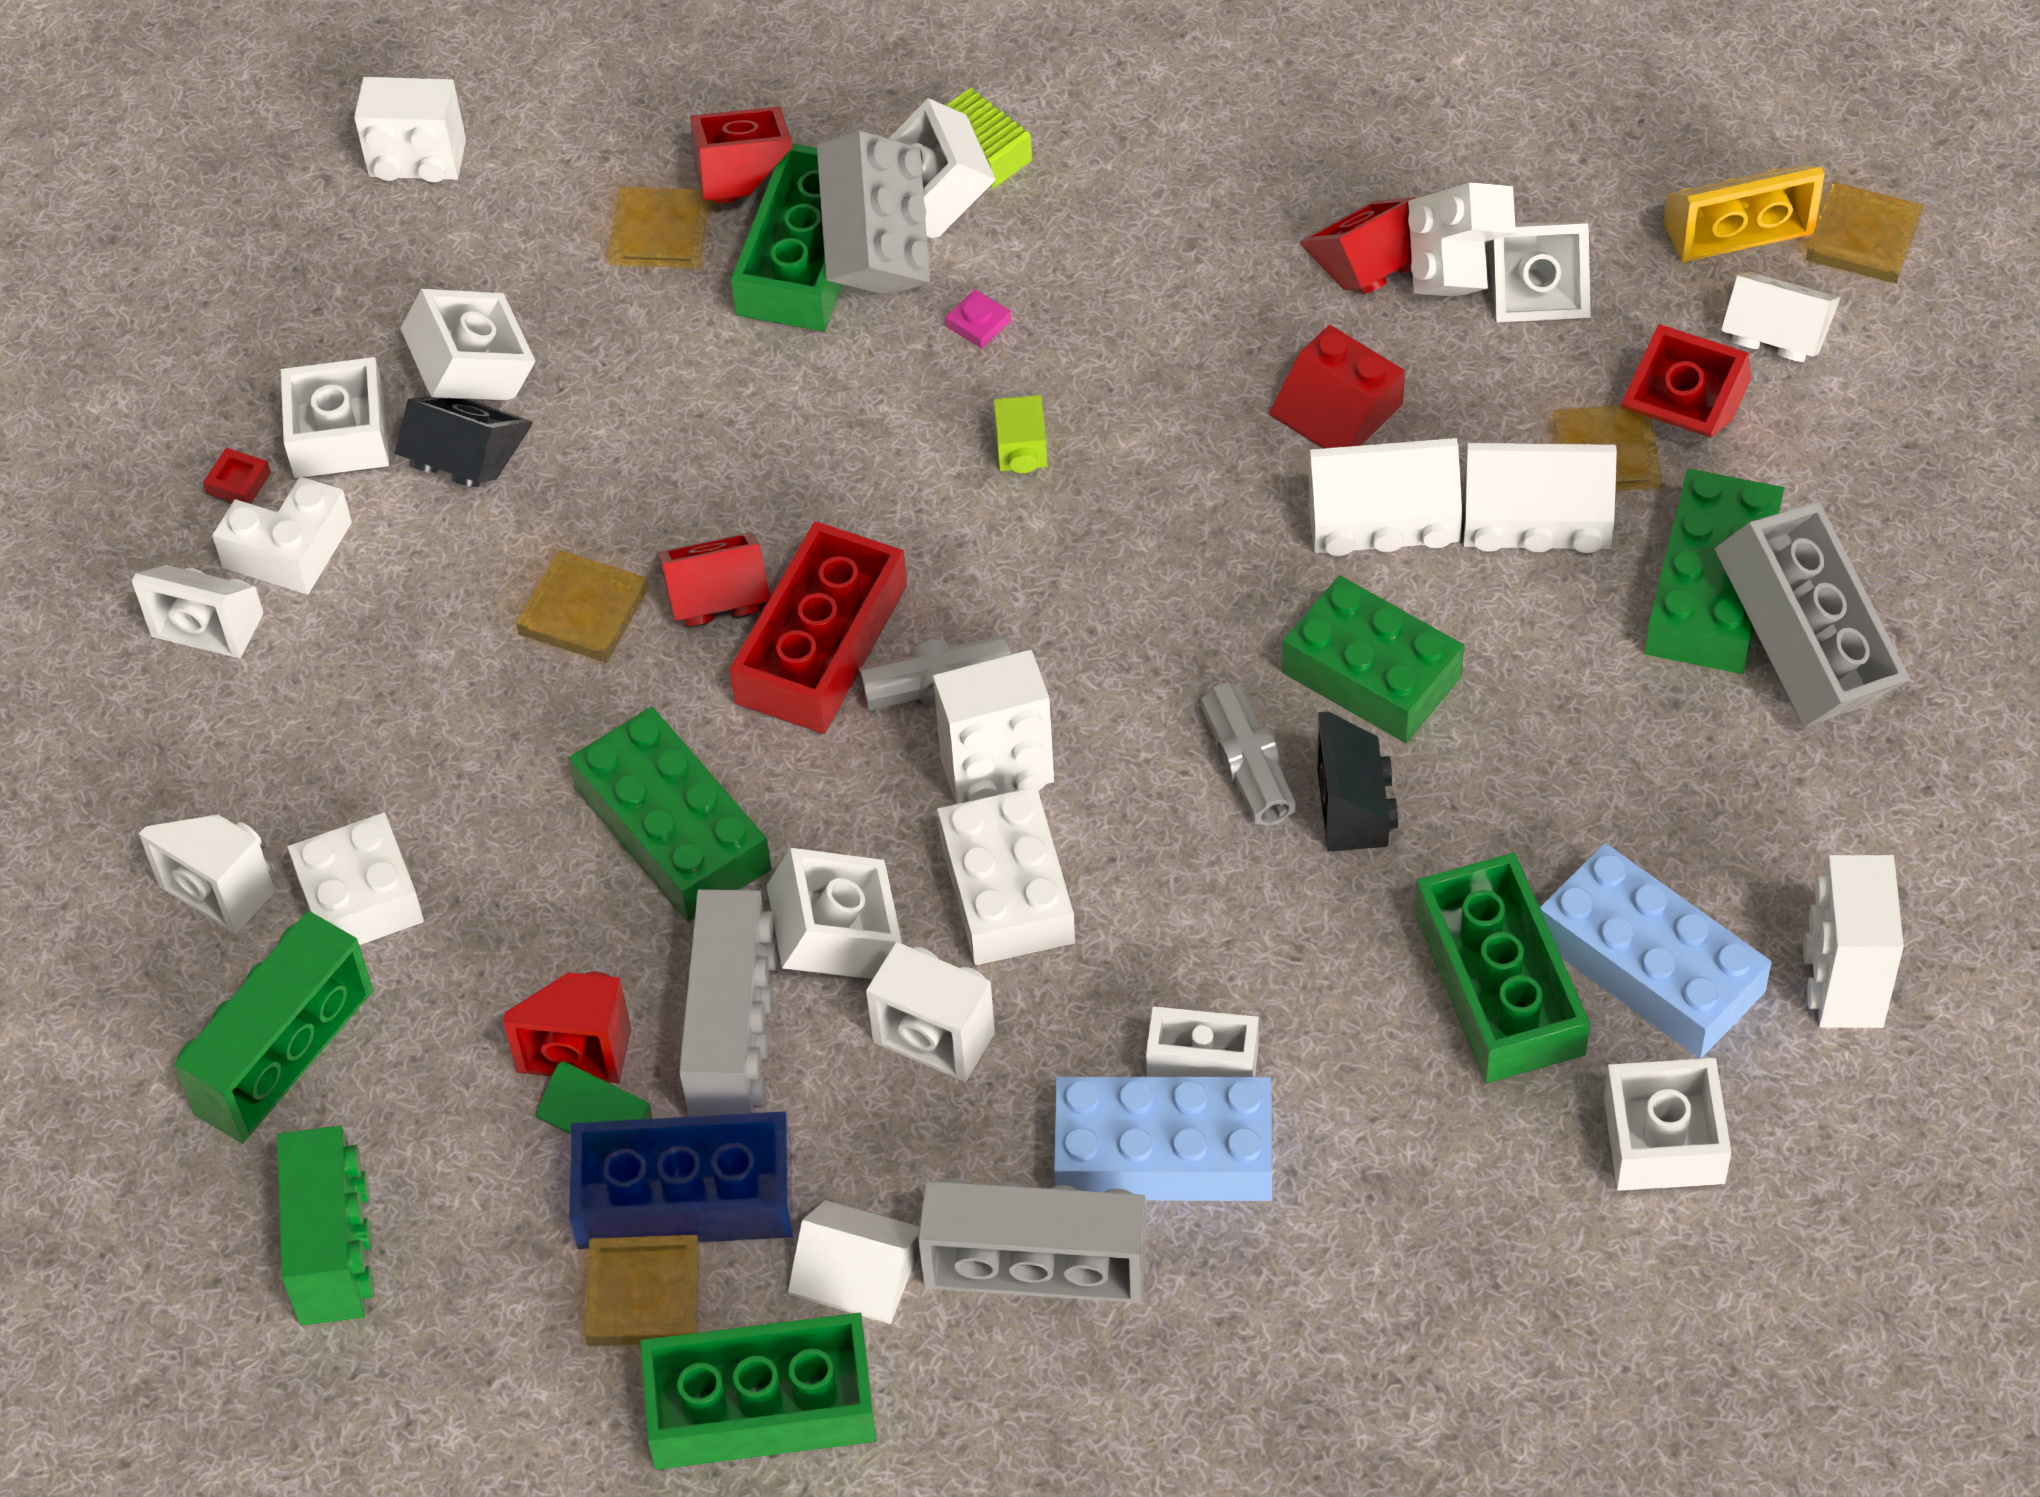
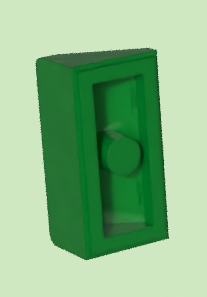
M561 1061L554 1070L535 1114L537 1119L623 1161H626L653 1121L648 1102L564 1061Z

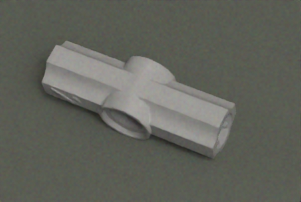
M1003 635L953 647L943 640L923 642L914 647L908 657L858 668L866 705L869 711L919 699L926 705H935L933 675L1010 655L1006 638Z
M1230 682L1214 686L1207 695L1201 698V709L1217 741L1216 748L1221 766L1226 764L1231 774V777L1227 778L1228 782H1236L1254 824H1262L1267 827L1283 822L1290 814L1295 812V800L1279 768V755L1269 728L1267 726L1260 727L1252 706L1249 704L1241 686L1231 685Z

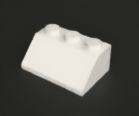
M1457 438L1310 450L1308 509L1314 553L1328 552L1334 556H1343L1351 553L1353 550L1377 549L1382 552H1392L1403 546L1426 545L1430 548H1442L1450 543L1460 542L1462 503Z
M1468 443L1463 496L1464 547H1477L1479 550L1486 552L1497 551L1501 548H1526L1532 552H1545L1551 548L1576 549L1582 553H1593L1600 549H1611L1615 516L1616 445Z

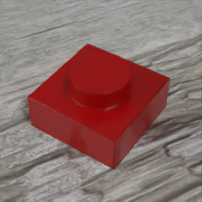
M226 447L203 481V485L208 495L232 503L236 499L251 504L271 474L268 461Z

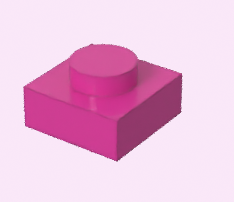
M974 289L945 317V324L947 328L982 349L1011 321V311Z

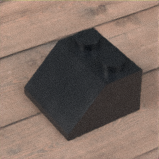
M431 396L411 398L407 400L394 454L411 459L410 466L415 469L431 473H437L438 469L453 474L451 480L455 483L469 487H479L481 482L497 480L531 428L533 421L469 399L434 398Z
M1329 711L1318 712L1317 775L1327 852L1388 847L1389 829H1398L1396 798L1387 799L1385 787L1392 786L1390 756H1381L1378 736Z

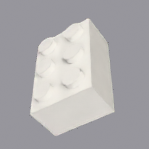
M1032 649L933 675L941 762L956 804L1037 787L1039 791L1046 784L1054 782L1050 701Z
M1037 787L937 808L940 841L975 966L1075 943L1074 912Z
M1829 855L1825 876L1816 877V905H1810V933H1805L1803 939L1804 963L1813 964L1814 978L1809 977L1808 1007L1809 1009H1818L1820 1027L1883 1028L1904 947L1894 855Z

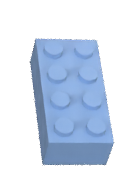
M1606 843L1540 907L1563 960L1699 1059L1766 992L1772 962L1770 959Z
M1056 1077L1055 1186L1066 1185L1074 1187L1079 1191L1091 1192L1124 1189L1133 1194L1145 1195V1200L1272 1201L1271 1077Z

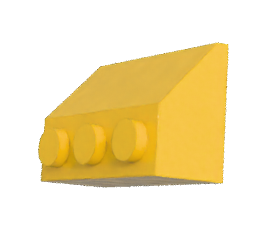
M1795 165L1782 169H1772L1764 173L1737 179L1731 178L1723 182L1696 188H1685L1678 192L1667 194L1663 223L1682 263L1814 234L1825 173L1821 166Z

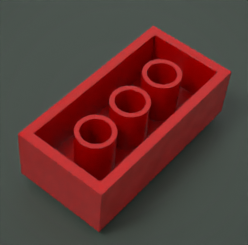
M814 521L729 669L735 704L825 734L859 674L858 668L864 665L907 587L904 550Z

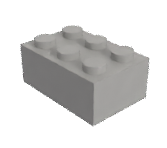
M856 131L817 144L826 280L880 294H894L930 283V255L927 246L926 207L924 204L922 179L923 164L920 148L863 131Z

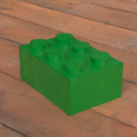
M1339 575L1284 638L1282 646V673L1406 744L1462 677L1464 644Z
M342 1125L277 1133L281 1278L299 1324L303 1326L365 1318V1299L374 1298V1282L371 1266H365L364 1251L372 1249V1235L369 1219L363 1218L362 1203L370 1202V1189L367 1172L361 1171L357 1144H348Z

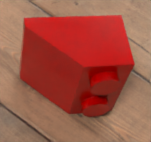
M780 106L690 115L694 168L704 200H712L716 203H730L736 201L741 196H750L792 148L791 136Z
M1416 197L1372 201L1299 242L1343 290L1360 289L1361 294L1372 292L1387 283L1385 276L1396 270L1399 273L1411 270L1412 253L1408 222V201L1416 199Z
M1329 324L1299 353L1269 412V416L1322 449L1361 446L1403 405L1405 370Z
M1658 324L1622 400L1621 408L1712 438L1733 420L1751 381L1749 353Z
M752 532L657 552L672 616L675 621L684 619L685 626L711 622L714 620L713 613L732 609L734 616L755 613L762 610L761 603L767 602L771 598L760 544Z
M591 971L586 974L568 972L505 1012L503 1023L517 1073L552 1076L558 1064L564 1061L606 1082L620 1084L632 1030L620 977H611L606 973Z

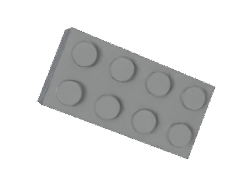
M1820 501L1749 522L1714 548L1804 727L1875 703L1911 680Z
M698 890L679 1070L690 1123L753 1124L755 1106H764L765 1075L760 1074L761 1060H768L769 1029L764 1028L765 1015H772L773 984L768 983L769 970H776L778 948L777 939H772L773 914L772 911H764L761 890Z
M948 1178L941 1182L926 1181L919 1232L924 1287L926 1289L1142 1303L1147 1247L1145 1195L1133 1194L1124 1189H1110L1105 1192L1079 1191L1074 1187L1057 1185L1050 1189L1024 1187L1015 1182H1000L996 1185L970 1184L965 1180Z

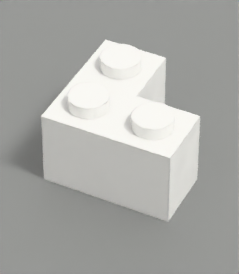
M1466 183L1408 201L1414 294L1462 296L1488 289L1485 242L1516 233L1513 186Z
M299 477L278 512L235 499L212 537L222 568L308 595L352 521L343 489Z

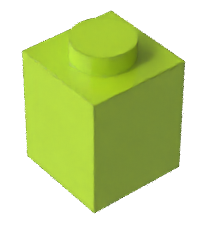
M1042 396L994 399L1000 471L1012 470L1016 473H1029L1036 468L1048 467Z

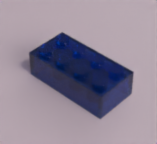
M787 1112L571 1123L569 1219L577 1249L793 1237L792 1142Z

